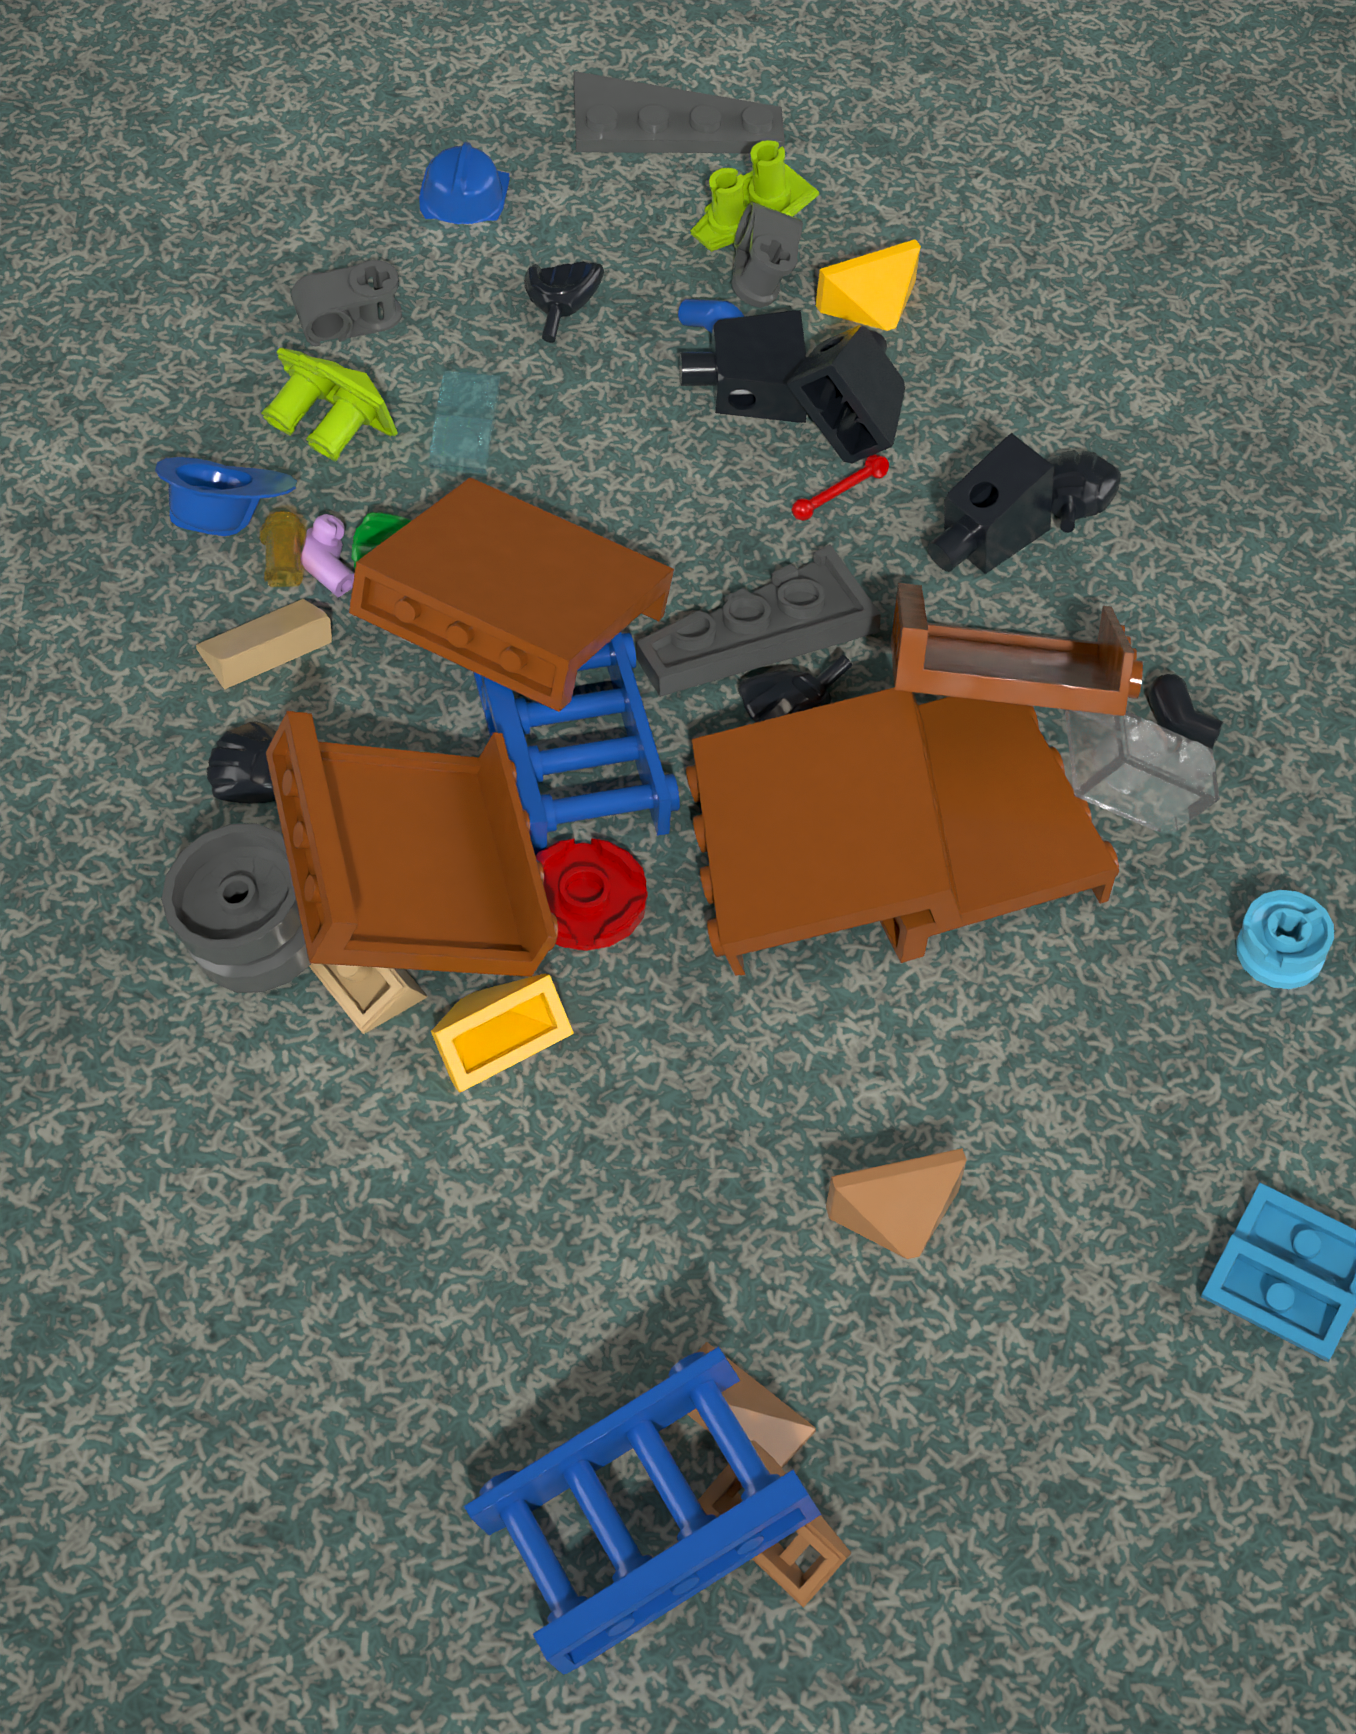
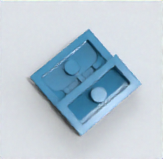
M1259 1183L1234 1234L1231 1235L1201 1298L1329 1363L1356 1308V1230L1273 1188Z

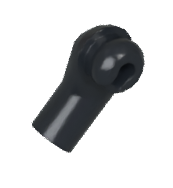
M1165 674L1157 677L1150 686L1149 700L1159 727L1166 733L1213 750L1224 721L1194 710L1186 682L1180 676Z

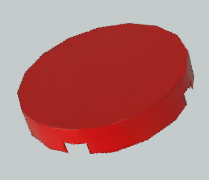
M574 838L558 841L538 852L535 856L536 860L542 864L544 872L543 887L550 912L554 913L558 923L556 945L583 951L610 947L630 936L644 918L648 899L647 881L643 868L628 851L609 841L591 838V844H575Z

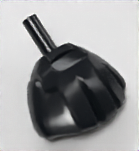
M582 261L542 269L537 264L529 267L524 279L526 292L530 300L547 314L542 334L544 341L549 343L555 342L561 317L576 313L591 299L604 275V268L601 264Z
M1072 450L1062 452L1060 456L1054 455L1046 459L1054 466L1051 512L1061 519L1060 528L1065 533H1070L1074 530L1075 520L1103 512L1110 505L1119 489L1120 471L1095 452L1082 451L1078 453Z
M842 655L817 678L807 672L799 671L788 672L787 670L763 673L741 682L738 692L751 720L757 723L830 704L832 698L826 690L853 665L845 655Z
M252 721L226 731L217 741V747L211 750L208 761L209 766L207 767V779L212 785V794L215 798L227 802L247 804L276 801L266 751L276 733L274 729L267 724Z

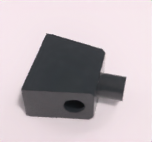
M801 310L718 320L713 324L711 352H680V386H713L715 413L806 423V410L787 386L790 377L807 358Z
M862 325L851 328L818 344L787 382V386L842 461L851 464L893 446L906 388L904 379L885 354L887 350L885 338L878 332L868 330L867 327Z
M1013 433L1009 434L948 492L944 499V532L930 542L927 547L932 560L942 570L951 572L967 559L984 574H987L1051 530L1054 466Z

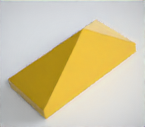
M914 239L821 268L819 270L815 306L820 313L886 331L896 328L916 281L920 244Z
M546 973L475 991L461 998L431 1030L450 1079L460 1093L574 1034L551 976Z

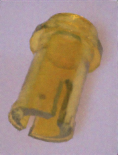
M275 512L269 515L260 527L259 538L261 543L265 545L266 569L264 580L265 582L268 581L270 587L299 586L303 580L301 546L304 543L307 531L300 522V519L290 512Z

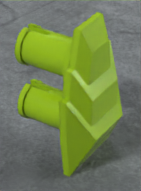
M771 140L761 141L752 147L750 157L753 170L749 173L738 175V170L721 168L710 176L709 186L712 202L704 208L706 214L690 231L691 235L711 252L734 243L742 214L751 201L794 216L819 195L817 189L784 163L785 149L783 146L778 149V142Z
M279 348L276 351L278 359L281 360L284 366V371L290 375V378L269 406L261 412L264 415L263 418L270 425L291 436L295 431V427L317 399H325L333 404V406L313 433L308 435L306 440L312 449L335 462L362 424L370 425L389 437H395L398 434L383 398L367 373L348 369L336 362L311 357L299 351Z

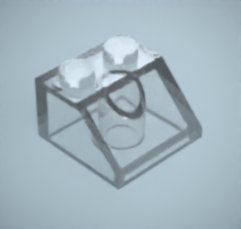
M1065 709L1074 796L1159 833L1174 834L1220 800L1215 769L1216 764L1212 749L1126 711L1125 716Z

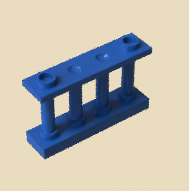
M630 632L618 633L577 670L607 667L613 689L574 695L571 702L560 712L539 702L526 703L524 697L514 699L511 689L473 672L490 738L494 732L503 734L509 760H512L516 766V786L522 808L529 815V834L535 856L538 852L547 848V832L556 831L557 824L649 809L657 836L669 834L671 812L678 811L680 808L679 791L674 774L664 775L632 670L636 668V652ZM621 713L627 737L539 751L537 745L527 746L524 736L530 734L531 727ZM634 760L642 785L559 799H552L551 794L541 795L538 783L543 782V775Z
M719 1346L707 1354L705 1352H697L683 1358L671 1368L668 1374L669 1378L521 1471L510 1470L493 1477L480 1489V1496L464 1506L470 1518L488 1535L505 1527L507 1528L551 1610L547 1618L549 1624L533 1633V1636L545 1659L563 1675L593 1660L822 1515L794 1470H791L782 1477L779 1474L770 1475L721 1393L739 1382L740 1379ZM694 1409H697L745 1490L741 1495L742 1502L719 1517H716L714 1514L706 1515L658 1433ZM632 1448L680 1529L677 1535L678 1542L654 1558L650 1555L642 1556L595 1473ZM569 1488L616 1570L612 1577L614 1583L589 1599L586 1596H578L532 1513V1511Z

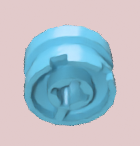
M1288 890L1264 893L1251 903L1244 917L1242 928L1236 940L1237 957L1244 970L1255 980L1270 987L1293 989L1305 986L1318 977L1334 940V924L1327 910L1315 899L1307 895Z

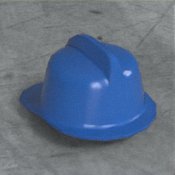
M464 142L462 146L445 149L433 158L426 168L419 195L420 211L425 219H438L454 224L496 221L504 209L510 180L509 173L497 171L491 158L480 149L473 148L470 142Z
M165 458L157 462L155 468L158 476L169 483V516L171 522L177 527L218 536L236 534L249 525L261 498L288 494L295 490L297 486V480L291 475L278 471L225 466L198 458Z

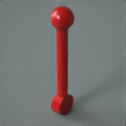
M877 454L871 455L865 461L864 468L809 500L805 498L796 500L792 505L793 516L797 520L806 521L812 517L814 509L867 478H883L889 469L887 458Z

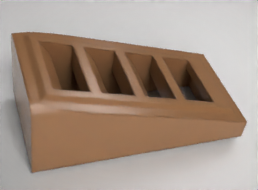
M753 1439L751 1443L770 1475L779 1474L780 1477L784 1476L786 1472L776 1460ZM729 1464L698 1499L706 1515L714 1514L716 1517H719L742 1502L741 1496L738 1493L742 1485ZM821 1515L796 1530L798 1535L785 1550L778 1542L752 1558L803 1608L851 1554V1551ZM811 1545L821 1555L803 1573L795 1561Z

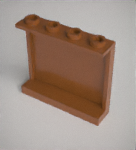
M470 477L356 562L349 613L560 712L572 700L577 670L640 614L646 615L658 622L663 618L674 569Z
M898 583L891 635L895 690L1125 716L1128 698L1138 699L1143 662L1136 660L1137 650L1131 647V638L1125 635V625L1119 623L1111 606L1102 607L1098 641L1093 642L927 623L922 585Z
M894 687L692 739L695 764L686 767V774L692 797L695 802H701L702 814L693 816V825L699 848L702 853L708 852L709 859L708 866L700 867V877L707 902L709 904L715 903L717 917L707 920L708 934L715 956H726L735 976L745 975L742 954L930 909L938 930L963 924L924 722L914 692L898 691Z
M951 696L918 705L924 722L963 924L938 930L930 909L880 921L899 961L903 963L923 957L928 937L1081 891L1092 889L1100 904L1109 901L1115 877L1119 873L1117 854L1110 842L1101 839L1092 823L1091 811L1087 800L1081 793H1075L1065 776L1064 764L1060 753L1055 747L1048 746L1040 732L1037 715L1033 706Z
M287 711L266 751L309 963L532 977L548 951H551L555 946L558 935V923L556 916L549 909L543 887V867L541 862L536 860L529 834V815L521 805L516 786V766L512 760H509L503 734L494 732L479 757L319 742L312 713Z

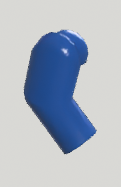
M685 299L680 304L678 311L679 320L683 325L703 327L711 334L713 324L718 320L745 317L734 304L722 300Z

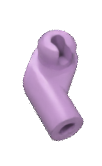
M324 514L318 516L314 521L313 527L309 528L306 532L301 562L303 567L314 578L339 598L353 588L355 573L339 560L343 546L340 539L345 533L344 524L338 518Z

